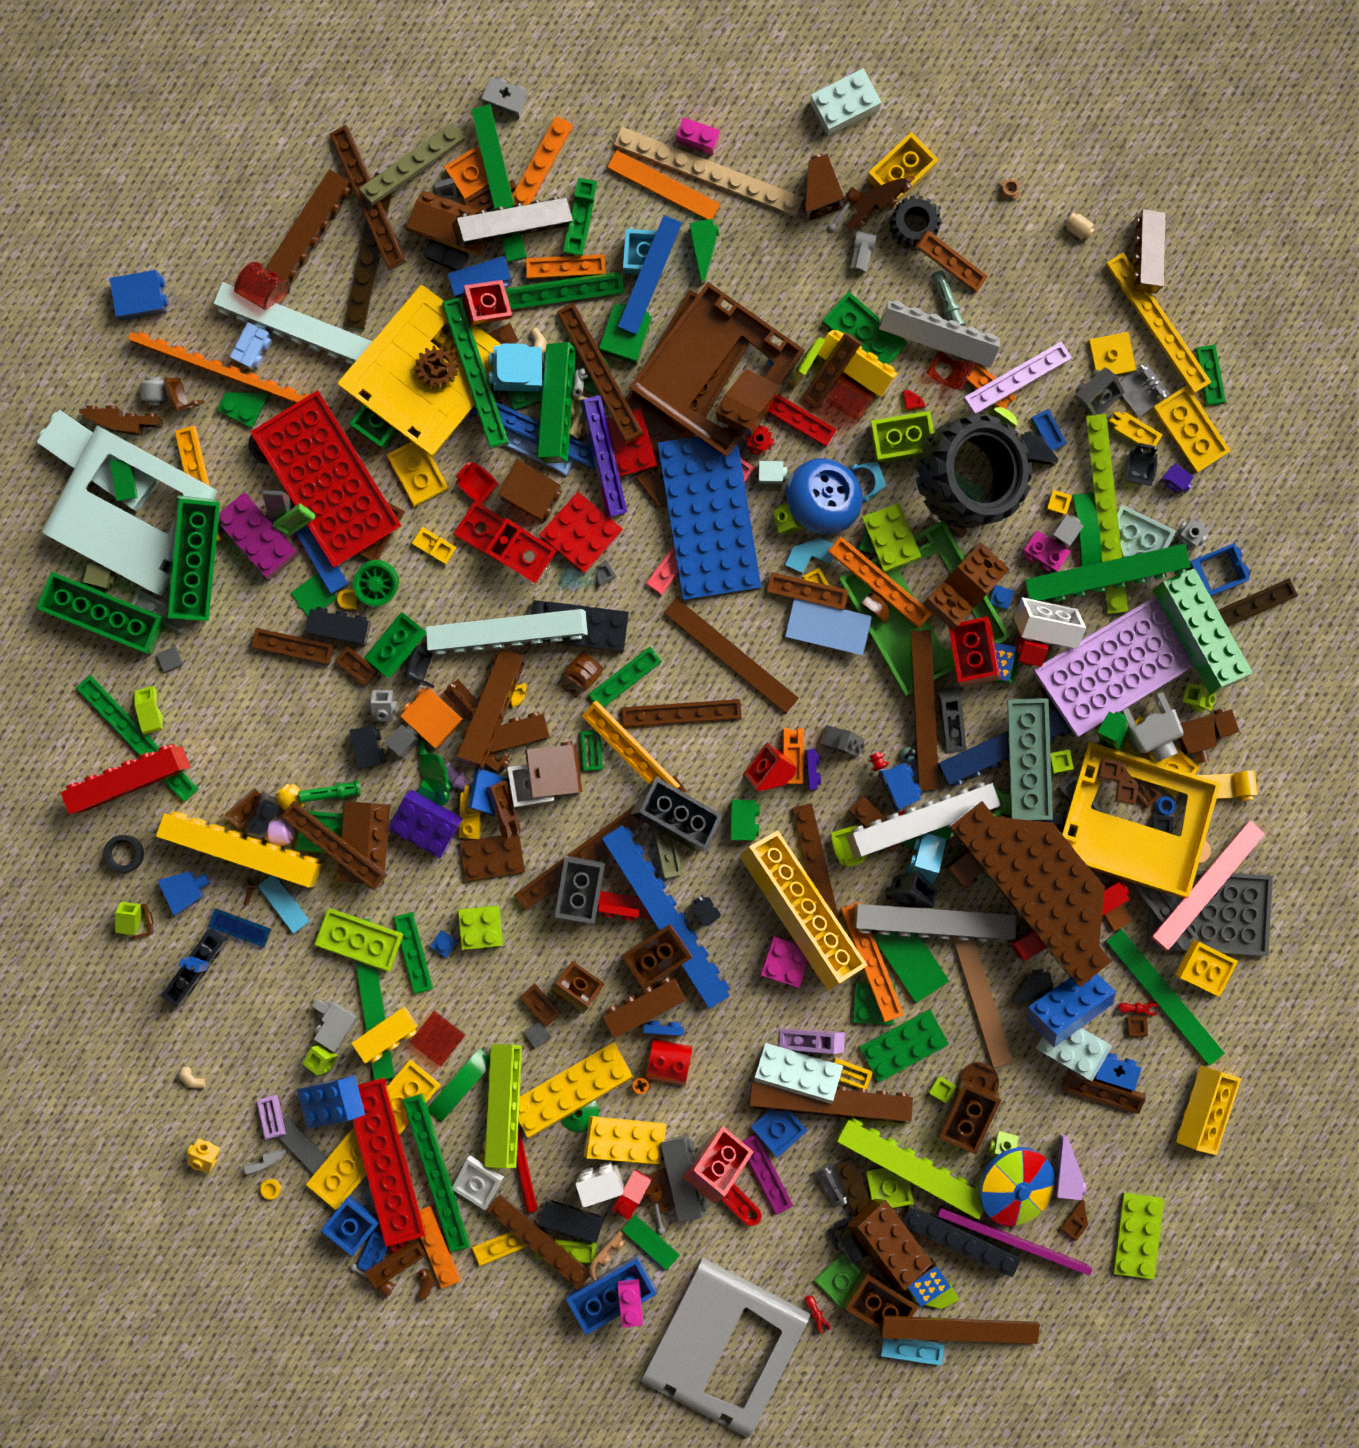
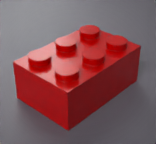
M988 616L963 621L954 630L948 626L957 679L960 686L966 687L1001 680L991 621Z
M722 1126L712 1133L683 1179L715 1204L726 1196L754 1151Z

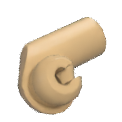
M534 328L530 331V335L535 341L534 347H541L543 355L546 350L547 341L539 329Z
M182 1067L180 1069L178 1077L186 1087L205 1089L206 1079L194 1078L189 1067Z

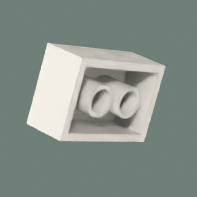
M1021 598L1014 616L1021 637L1028 641L1038 640L1048 645L1057 644L1068 649L1071 647L1079 648L1086 630L1078 609L1027 598Z
M607 1161L600 1164L601 1167L593 1170L592 1167L581 1170L576 1181V1187L583 1208L623 1194L624 1183L617 1162L612 1164V1161Z

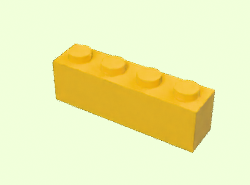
M832 330L827 333L824 338L825 342L818 355L827 360L843 336V333L838 330ZM862 346L844 370V373L880 397L886 394L898 375L891 365L883 364L876 355L862 350Z

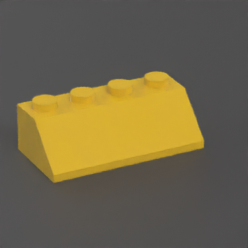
M1201 1065L1196 1074L1194 1088L1190 1092V1100L1184 1111V1119L1178 1130L1176 1142L1198 1151L1217 1155L1241 1078Z

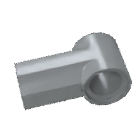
M857 231L850 270L867 273L877 235Z

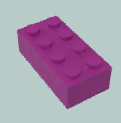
M243 492L219 513L218 523L269 580L300 555L285 536L273 527V523L247 493Z

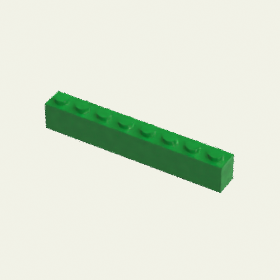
M1181 544L1025 580L1029 599L1046 603L1049 599H1055V602L1066 600L1067 595L1074 594L1075 597L1087 595L1086 591L1094 590L1095 593L1106 591V587L1114 585L1115 589L1127 586L1126 582L1134 581V584L1147 582L1146 578L1153 576L1157 580L1166 578V574L1174 572L1175 575L1187 573L1186 569L1190 568L1186 544Z

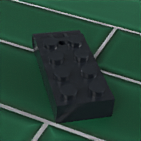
M532 600L531 615L578 609L586 611L588 635L582 636V639L570 640V637L562 638L561 642H550V639L543 640V642L624 652L629 612Z

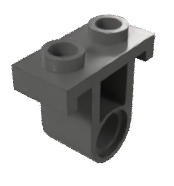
M826 725L819 744L859 758L860 753L864 750L865 739L851 731Z

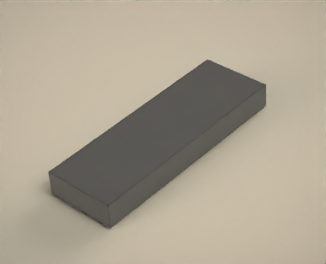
M287 1115L283 1119L286 1135H280L279 1138L314 1174L328 1157Z

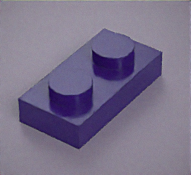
M815 749L806 750L809 790H817L818 785H821V775L816 770V765H820L819 753H815Z

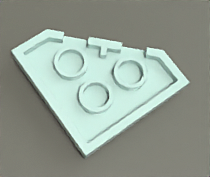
M1124 505L1120 507L1117 513L1121 549L1124 557L1167 548L1177 532ZM1153 577L1146 578L1147 582L1144 583L1149 585Z

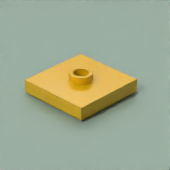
M1129 332L1089 339L1094 370L1101 371L1106 367L1115 375L1136 371Z

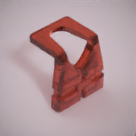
M938 351L927 374L943 386L962 391L975 363L973 361L965 362L964 360L954 361L941 351ZM939 361L950 365L953 369V373L945 379L936 372L935 366Z

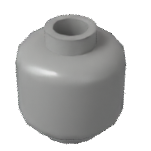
M159 376L145 377V380L140 383L141 399L148 401V405H160V401L166 400L164 380H161Z

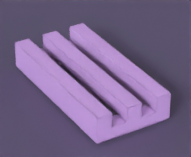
M278 1095L257 1100L265 1140L286 1135ZM271 1101L273 1102L275 1117H274V1113H273V1108H272V1103H271ZM265 1102H266V1105H267L269 1121H270L271 1128H272V1133H271V1134H270V1131H269V1126H268L267 1117H266V1112H265V1107H264V1103H265Z

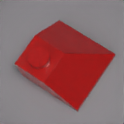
M766 742L743 774L758 791L786 785L795 776L798 768L789 758Z

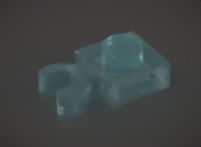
M563 564L562 584L582 586V580L595 584L596 580L589 579V574L597 573V570L590 568L583 574L574 565Z

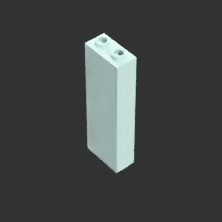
M59 410L58 413L56 412L52 415L47 428L39 433L37 443L75 469L93 433ZM109 454L92 478V481L116 497L110 461L120 459ZM132 466L138 498L121 501L138 512L160 480Z

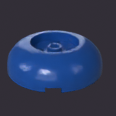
M826 458L808 460L792 472L786 483L785 497L788 499L791 514L802 526L815 533L828 535L829 533L843 532L856 521L861 512L863 495L860 483L850 469L835 460ZM832 502L835 507L828 506V503Z

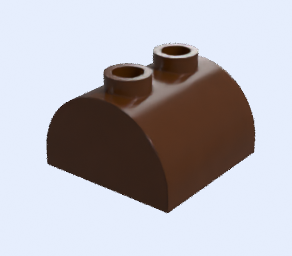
M572 961L551 992L559 999H563L570 1004L574 1010L584 1014L605 984Z

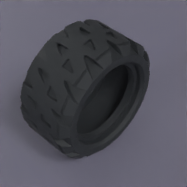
M973 415L946 423L936 428L935 433L928 435L921 446L923 453L917 456L916 471L919 473V477L916 478L919 493L926 498L923 502L932 514L938 515L939 520L958 528H973L1002 521L1020 508V503L1026 499L1030 489L1027 483L1032 477L1031 462L1028 463L1029 452L1024 441L1017 438L1018 432L1008 423L1001 424V419L990 415ZM965 441L980 447L987 455L992 466V486L989 494L981 503L967 497L958 486L955 478V456Z

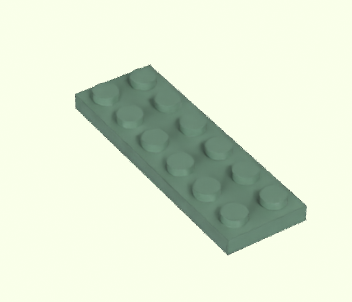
M1048 699L1007 700L1011 818L1021 820H1053Z

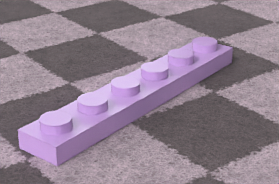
M1060 342L965 396L963 401L972 415H976L1067 363L1072 357L1063 343Z

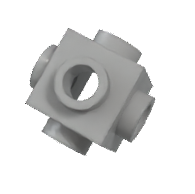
M1190 519L1187 522L1183 521L1177 529L1179 534L1176 538L1180 540V544H1186V548L1193 549L1205 542L1207 539L1205 534L1208 529L1205 528V524L1202 521ZM1192 530L1197 533L1196 536L1192 534Z
M373 690L371 701L368 702V712L372 713L373 721H393L394 713L398 711V703L394 701L393 690Z

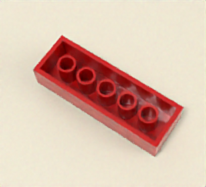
M175 744L162 746L157 749L158 752H148L140 755V760L125 761L120 764L121 767H111L102 771L103 775H92L84 778L82 782H75L65 786L67 790L60 793L69 815L85 812L190 769L191 766L183 746L175 747Z

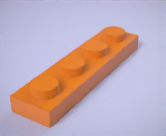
M605 254L526 258L527 280L606 274Z
M429 1205L420 1209L426 1235L421 1237L440 1287L443 1289L461 1280L432 1206Z

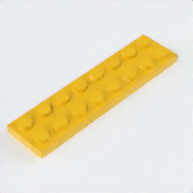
M411 1059L387 1086L399 1134L409 1124L402 1099L423 1093L427 1103L441 1086L439 1082ZM355 1127L352 1128L306 1184L336 1211L367 1175Z

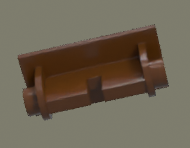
M457 679L454 683L452 682L447 686L444 693L462 714L471 721L472 711L474 708H477L479 701Z

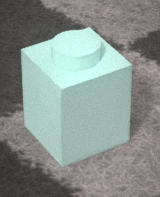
M759 461L758 484H782L783 479H787V467H783V462Z

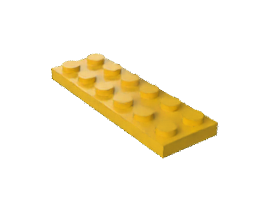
M613 1042L520 1096L519 1122L527 1138H532L634 1078L616 1044Z

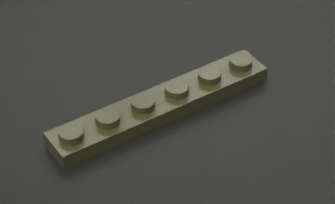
M451 123L360 187V193L371 206L375 205L464 142L465 137Z

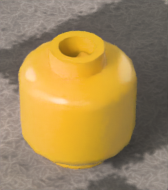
M285 784L276 792L278 805L284 811L287 810L293 801L304 807L305 805L299 803L298 791L300 789L295 784Z

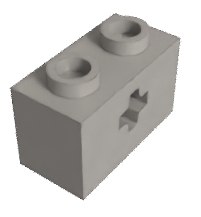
M490 77L482 97L483 105L490 104L493 109L520 118L528 99L527 90L521 85L514 84L513 86L502 78L496 77L494 79Z
M1066 515L1060 520L1049 538L1067 549L1073 543L1083 525L1080 524L1081 521L1077 517Z

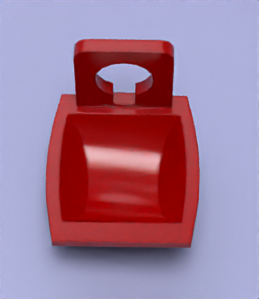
M467 462L456 475V483L460 488L480 504L499 485L488 471L474 462L472 464Z

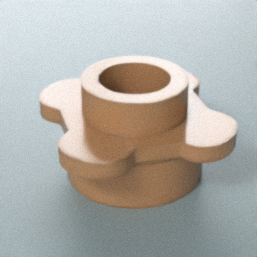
M1002 180L1000 183L1002 187L1001 198L1018 199L1020 196L1018 192L1019 181Z

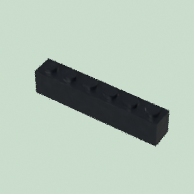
M912 1204L907 1205L901 1217V1221L907 1228L1012 1278L1021 1261L1017 1254Z

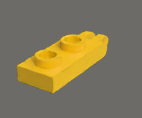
M1114 411L1112 415L1118 421L1111 417L1108 420L1110 424L1114 425V431L1136 444L1144 443L1156 446L1163 435L1126 412L1121 414Z
M465 785V792H461L460 817L464 819L459 827V838L479 839L481 812L468 808L470 785Z

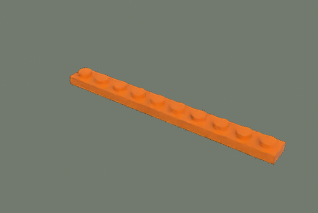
M139 331L137 334L130 332L128 340L133 344L294 404L309 395L303 393V396L299 395L295 389L287 386L283 389L277 386L278 383L268 379L264 382L259 380V376L248 372V375L240 373L241 370L234 366L224 367L222 366L223 363L218 360H205L204 356L199 353H186V349L180 346L170 347L164 340L156 338V341L149 339V335Z

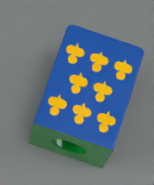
M995 643L1001 680H996V682L1013 685L1019 661V653H1016L1017 648Z

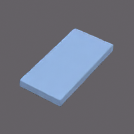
M794 598L785 637L863 655L872 616Z

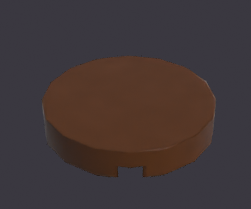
M971 1063L960 1073L959 1084L963 1078L997 1093L999 1078L994 1068L987 1063Z

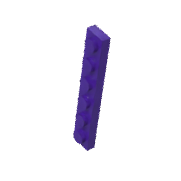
M601 395L582 399L580 404L606 515L611 517L627 513Z

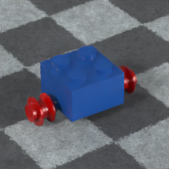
M879 751L870 755L871 760L867 762H872L873 764L871 771H878L895 812L899 816L905 815L902 808L921 800V789L918 784H914L911 778L914 774L910 765L906 766L905 763H902L888 770L883 769L888 766L889 761H884L883 757L885 754H881Z

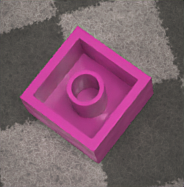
M773 936L760 974L800 988L808 960L796 943Z

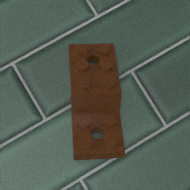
M980 542L930 595L924 604L954 630L1009 571V568L988 547Z

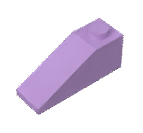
M780 1029L779 1047L829 1054L844 1053L845 1032Z
M1060 1134L1054 1195L1058 1198L1082 1200V1195L1086 1194V1183H1084L1068 1137Z

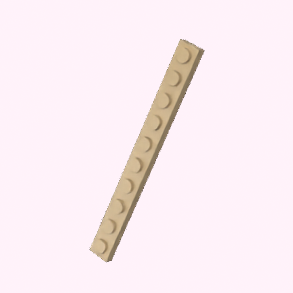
M622 126L614 143V146L794 217L797 216L804 197Z

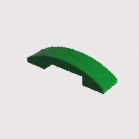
M578 178L571 214L573 221L569 224L563 253L583 256L593 212L597 181Z
M1093 492L1073 494L1074 512L1081 521L1080 524L1083 525L1078 534L1081 567L1102 562L1101 539Z
M479 1048L429 1105L428 1111L442 1122L490 1067V1057Z

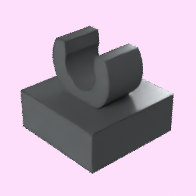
M447 177L446 180H437L434 183L437 196L445 199L458 198L453 178Z

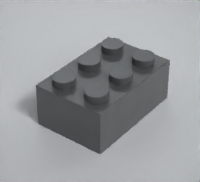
M564 856L554 917L595 923L605 866L604 862Z

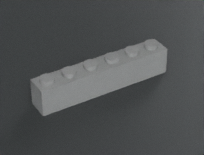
M888 300L879 323L880 330L990 368L1000 348V339L994 334H984L974 327L967 328L961 326L956 321L944 320L936 314H926L919 308L906 307L899 301L892 302Z

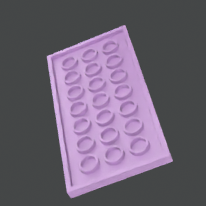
M1155 596L1083 639L1078 649L1071 647L1045 662L1042 667L1035 668L1033 673L1076 738L1103 723L1109 711L1115 713V711L1121 712L1123 709L1190 670L1194 665Z

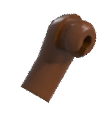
M421 1269L417 1272V1278H420L422 1287L417 1296L426 1300L434 1286V1280L428 1269Z

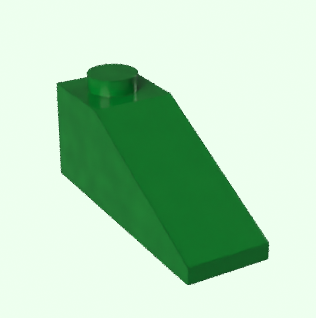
M713 219L689 223L701 285L706 283L716 245V236H719L718 225H714Z
M1117 711L1115 713L1108 712L1098 730L1102 746L1122 752L1129 725L1125 715Z

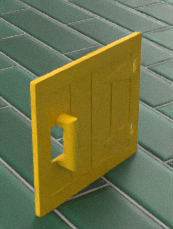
M420 285L339 380L338 386L430 456H434L473 409L475 404L455 343L442 332L443 326L445 324L448 325L442 307V302L444 301L425 286ZM470 324L489 381V372H492V365H489V353H492L494 346H500L501 344L478 326ZM432 340L443 346L445 350L450 349L451 354L457 358L455 362L459 364L457 368L458 376H454V383L448 381L449 387L442 384L440 390L437 385H434L433 389H430L429 383L424 386V379L418 380L419 373L415 372V367H417L415 364L416 359H420L419 353L425 354V348L431 351L434 345L431 342ZM362 390L371 396L369 401L359 395ZM412 427L421 433L418 438L408 432Z

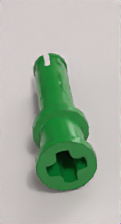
M358 780L343 784L337 782L335 786L298 791L299 803L336 797L340 800L350 796L360 797Z

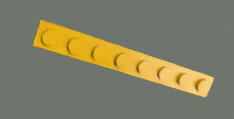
M1124 252L1106 263L1107 268L1191 392L1195 394L1211 383L1210 379L1151 293L1134 291V283L1131 281L1134 267Z

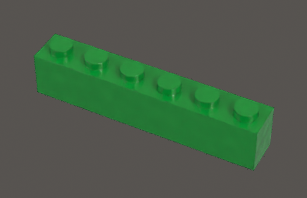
M569 342L546 344V351L544 352L545 370L542 372L544 384L541 390L542 407L539 411L541 423L538 428L539 445L536 451L538 458L546 464L568 462L576 349Z

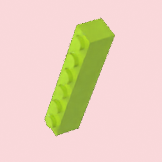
M491 1044L489 1052L490 1070L488 1072L489 1090L487 1092L488 1110L486 1112L485 1167L516 1168L522 1045Z

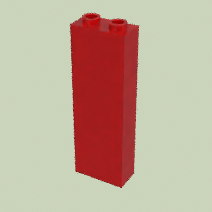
M1110 882L1104 886L1102 916L1130 900L1127 896L1129 891L1124 884ZM1031 929L1009 941L1017 957L1023 961L1046 949Z

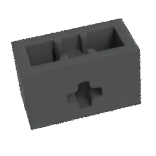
M400 725L385 743L398 756L404 758L420 741L417 738L419 733L409 725L407 727Z

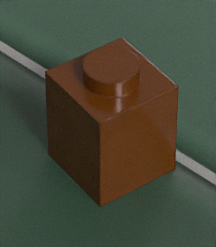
M1225 707L1213 711L1216 739L1240 732L1232 709L1226 711Z

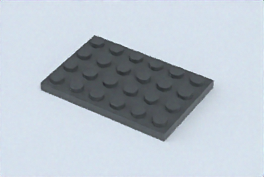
M1196 871L1193 886L1206 871ZM1232 873L1190 923L1189 926L1199 937L1197 941L1221 953L1268 956L1273 876ZM1166 894L1175 907L1183 899ZM1149 908L1146 947L1163 949L1151 938L1161 923ZM1176 943L1170 947V949L1181 950Z

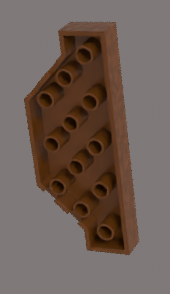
M979 801L948 826L1076 986L1081 987L1112 962L1099 946L1105 887L1053 823L995 817L985 803Z

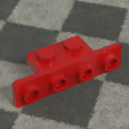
M600 891L597 911L602 912V916L614 918V914L622 915V919L634 921V917L653 920L639 897Z

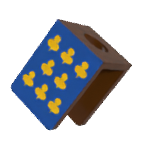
M932 1257L930 1258L932 1264L908 1287L920 1306H924L951 1288Z

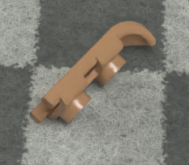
M618 1231L592 1261L589 1274L594 1281L597 1280L595 1276L596 1265L599 1264L605 1267L611 1260L610 1253L613 1250L618 1252L625 1244L621 1238L623 1234L621 1231Z

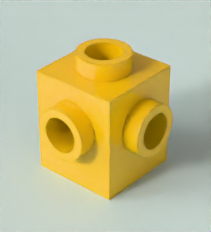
M198 1138L195 1145L191 1144L186 1156L189 1157L187 1165L195 1170L210 1174L219 1157L220 1147Z

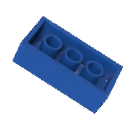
M1098 974L1081 987L1076 986L1068 978L1028 1007L1026 1021L1053 1047H1056L1112 1006L1116 991Z
M638 1254L596 1277V1281L591 1280L582 1285L580 1289L577 1288L567 1294L566 1300L585 1335L621 1315L618 1293L619 1281L639 1279L641 1303L657 1295V1288Z

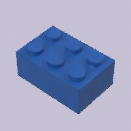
M355 1075L315 1083L297 1089L307 1129L345 1122L365 1115Z

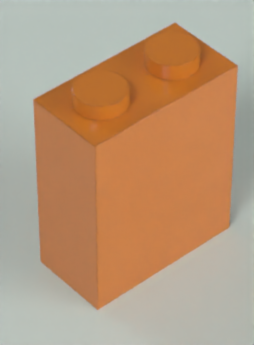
M426 687V689L421 688L415 695V701L412 704L409 702L403 707L401 717L434 748L438 749L464 719L429 687Z

